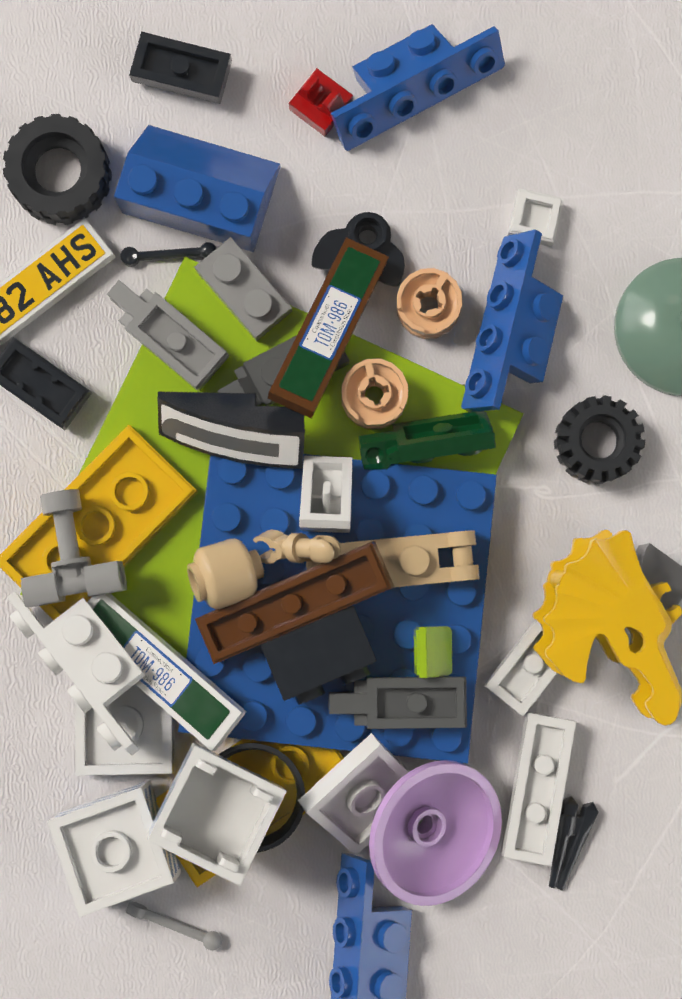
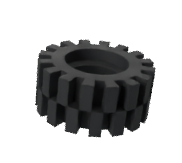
M603 395L601 398H596V396L588 397L568 410L555 430L557 438L554 440V449L558 448L559 451L557 459L560 464L564 463L567 466L565 471L571 476L575 474L580 477L579 481L585 483L592 481L594 484L611 482L632 470L631 467L639 462L641 455H639L640 450L645 448V440L641 439V433L645 432L643 423L637 424L635 418L639 415L634 409L629 412L625 408L627 403L621 399L615 402L611 400L612 396ZM591 423H604L614 431L616 447L610 456L596 458L588 454L583 448L582 433L585 427Z

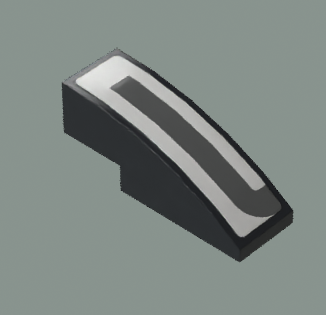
M158 391L159 435L208 455L236 462L267 467L303 469L304 415L287 407L255 406L254 393Z

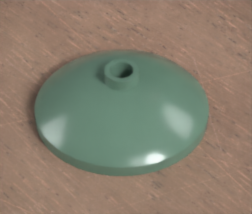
M682 258L658 262L637 275L623 292L616 308L614 319L616 345L628 369L647 386L674 396H682Z

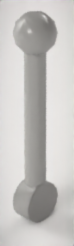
M130 901L127 906L126 913L139 919L144 918L201 941L208 950H216L222 943L221 936L216 931L205 933L148 910L144 905Z

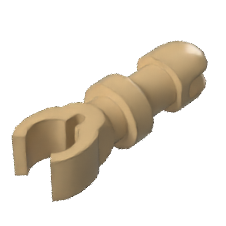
M271 529L253 539L255 543L264 541L269 545V548L275 549L274 551L270 549L260 555L262 563L271 564L285 558L292 563H302L307 558L312 559L315 563H329L336 559L341 552L339 541L335 537L328 535H317L311 539L303 533H291L288 536L281 531Z

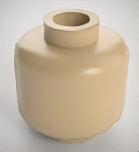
M235 538L200 547L194 554L193 563L187 565L189 582L198 602L205 601L209 607L214 609L228 607L252 597L257 592V579L264 577V569L258 552L256 550L248 551L244 543Z

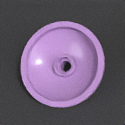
M446 760L421 765L398 780L380 803L370 832L369 849L374 872L383 886L400 900L420 906H432L448 902L471 888L488 868L500 840L502 815L498 796L494 788L475 769L460 762Z

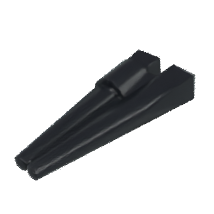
M570 796L563 799L549 880L550 888L564 889L599 813L594 802L583 804L578 815L576 814L578 804L574 798Z

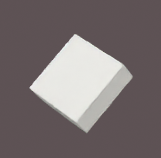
M519 188L507 236L536 229L542 233L540 244L552 247L556 237L564 198Z

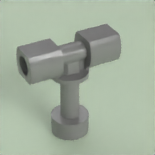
M61 490L40 495L43 516L53 515L60 561L51 563L52 573L21 578V590L25 607L64 602L65 596L87 592L88 596H97L127 590L126 575L122 561L91 565L90 557H80L73 512L82 510L79 490Z

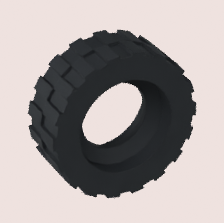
M51 114L49 117L39 116L34 118V121L29 124L24 123L19 127L20 131L15 136L12 135L8 141L10 144L8 150L4 151L3 160L5 161V168H3V175L9 183L7 186L23 209L27 210L32 217L38 220L43 219L48 224L56 225V223H64V225L73 224V221L88 218L92 211H97L102 205L101 201L109 193L110 188L108 185L109 181H112V171L109 168L111 163L108 155L92 129L87 124L79 123L77 118L71 116L68 118L61 117L60 114ZM56 148L66 149L74 153L79 159L81 166L80 176L75 185L62 192H52L43 188L38 183L35 174L39 158L45 152Z

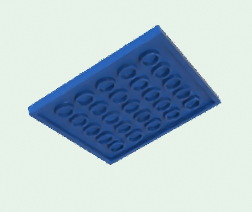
M303 454V464H304V456H319V455ZM210 455L200 547L235 538L242 541L248 551L256 550L260 556L270 549L273 551L275 549L269 548V545L264 541L255 543L253 539L271 529L281 531L288 536L291 533H303L311 539L317 535H328L335 537L339 543L475 530L476 545H472L473 565L478 564L480 579L393 587L353 605L377 660L368 665L371 674L359 680H366V677H418L414 673V629L421 626H448L451 628L452 673L448 676L466 677L467 727L367 729L366 726H355L354 714H329V692L354 691V682L343 685L340 677L323 684L325 694L300 705L297 704L295 697L284 701L263 653L261 644L213 664L195 619L216 609L209 607L205 601L198 602L194 596L186 659L246 711L245 715L227 737L352 751L372 733L394 756L456 761L468 764L497 475L403 464H391L388 469L364 470L362 460L352 459L350 533L301 531L299 527L303 469L260 466ZM452 548L438 549L440 568L454 567ZM285 558L271 564L262 563L264 577L257 579V591L307 570L306 561L292 563ZM179 723L178 732L190 733Z

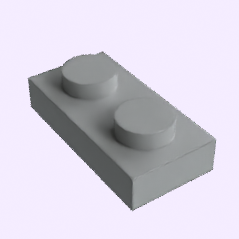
M231 237L194 267L199 276L256 342L292 312V307Z

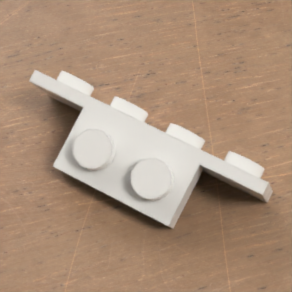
M15 591L10 594L7 599L16 609L10 615V618L27 639L35 633L45 646L38 654L55 675L64 671L74 683L67 691L84 713L93 708L102 719L103 723L96 729L114 751L123 746L129 754L134 755L140 749L107 706L145 676L84 598L44 627L31 609L25 607L24 601Z

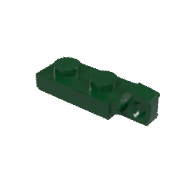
M472 411L392 424L393 431L359 436V449L364 470L388 469L391 464H398L399 462L426 463L435 457L454 454L472 456L480 453L482 450L496 448L495 433L488 415L484 411Z

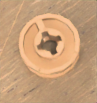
M435 268L420 269L409 274L401 283L397 294V316L402 326L410 334L422 339H436L447 334L458 321L462 308V292L456 280L447 272ZM425 297H433L438 303V308L427 310L425 314L421 311L422 305L420 302Z
M366 359L355 364L346 373L342 383V406L347 417L357 426L368 430L383 429L394 424L404 411L408 399V383L402 371L393 363L383 359ZM373 386L379 387L383 391L380 403L375 405L374 401L365 397L366 390Z

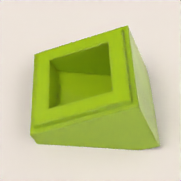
M421 626L414 629V673L419 678L448 676L452 673V631L450 627Z

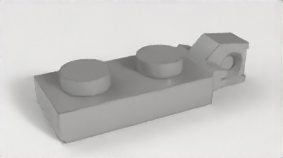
M120 280L107 293L110 300L125 312L118 320L125 326V330L198 392L229 358V354L158 293L155 292L153 294L146 288L138 296Z

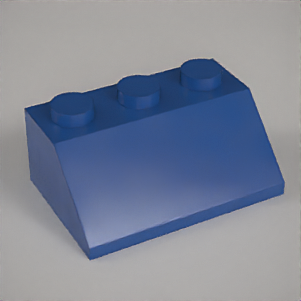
M148 125L127 153L114 199L122 214L220 243H224L231 237L241 249L254 252L281 165L277 162Z

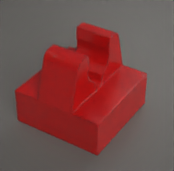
M316 68L288 103L289 110L326 137L334 127L331 113L352 102L353 95Z

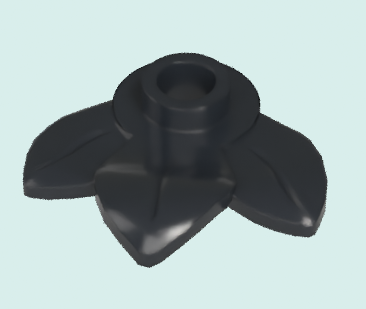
M373 212L359 213L348 222L346 228L328 231L319 240L314 249L311 261L312 267L319 270H330L347 237L389 256L379 279L381 283L398 287L404 274V257L402 252L390 241V226L382 216ZM370 230L375 233L377 238L373 243L366 244L359 239L360 233Z

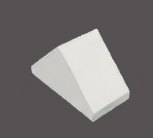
M304 456L299 518L301 531L350 533L352 457Z

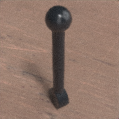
M210 242L203 243L201 247L140 252L133 247H126L122 250L120 257L126 266L134 267L139 261L200 256L204 259L217 247Z

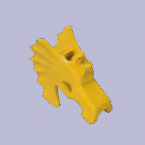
M601 530L590 538H574L570 554L564 559L550 563L551 570L548 573L547 582L543 584V604L532 614V618L538 621L543 629L542 637L533 646L534 651L551 670L576 683H584L590 650L596 637L608 659L628 667L636 677L639 685L638 689L631 695V700L639 712L647 718H653L659 724L665 726L672 724L676 720L682 704V689L664 648V642L671 632L672 624L682 615V609L679 605H672L669 609H665L660 601L662 595L665 592L672 591L668 582L649 584L640 567L632 535L628 530L619 531L613 536L609 530ZM625 628H627L628 631H629L630 634H631V642H630V643H629V637H628V635H627L626 632H625Z

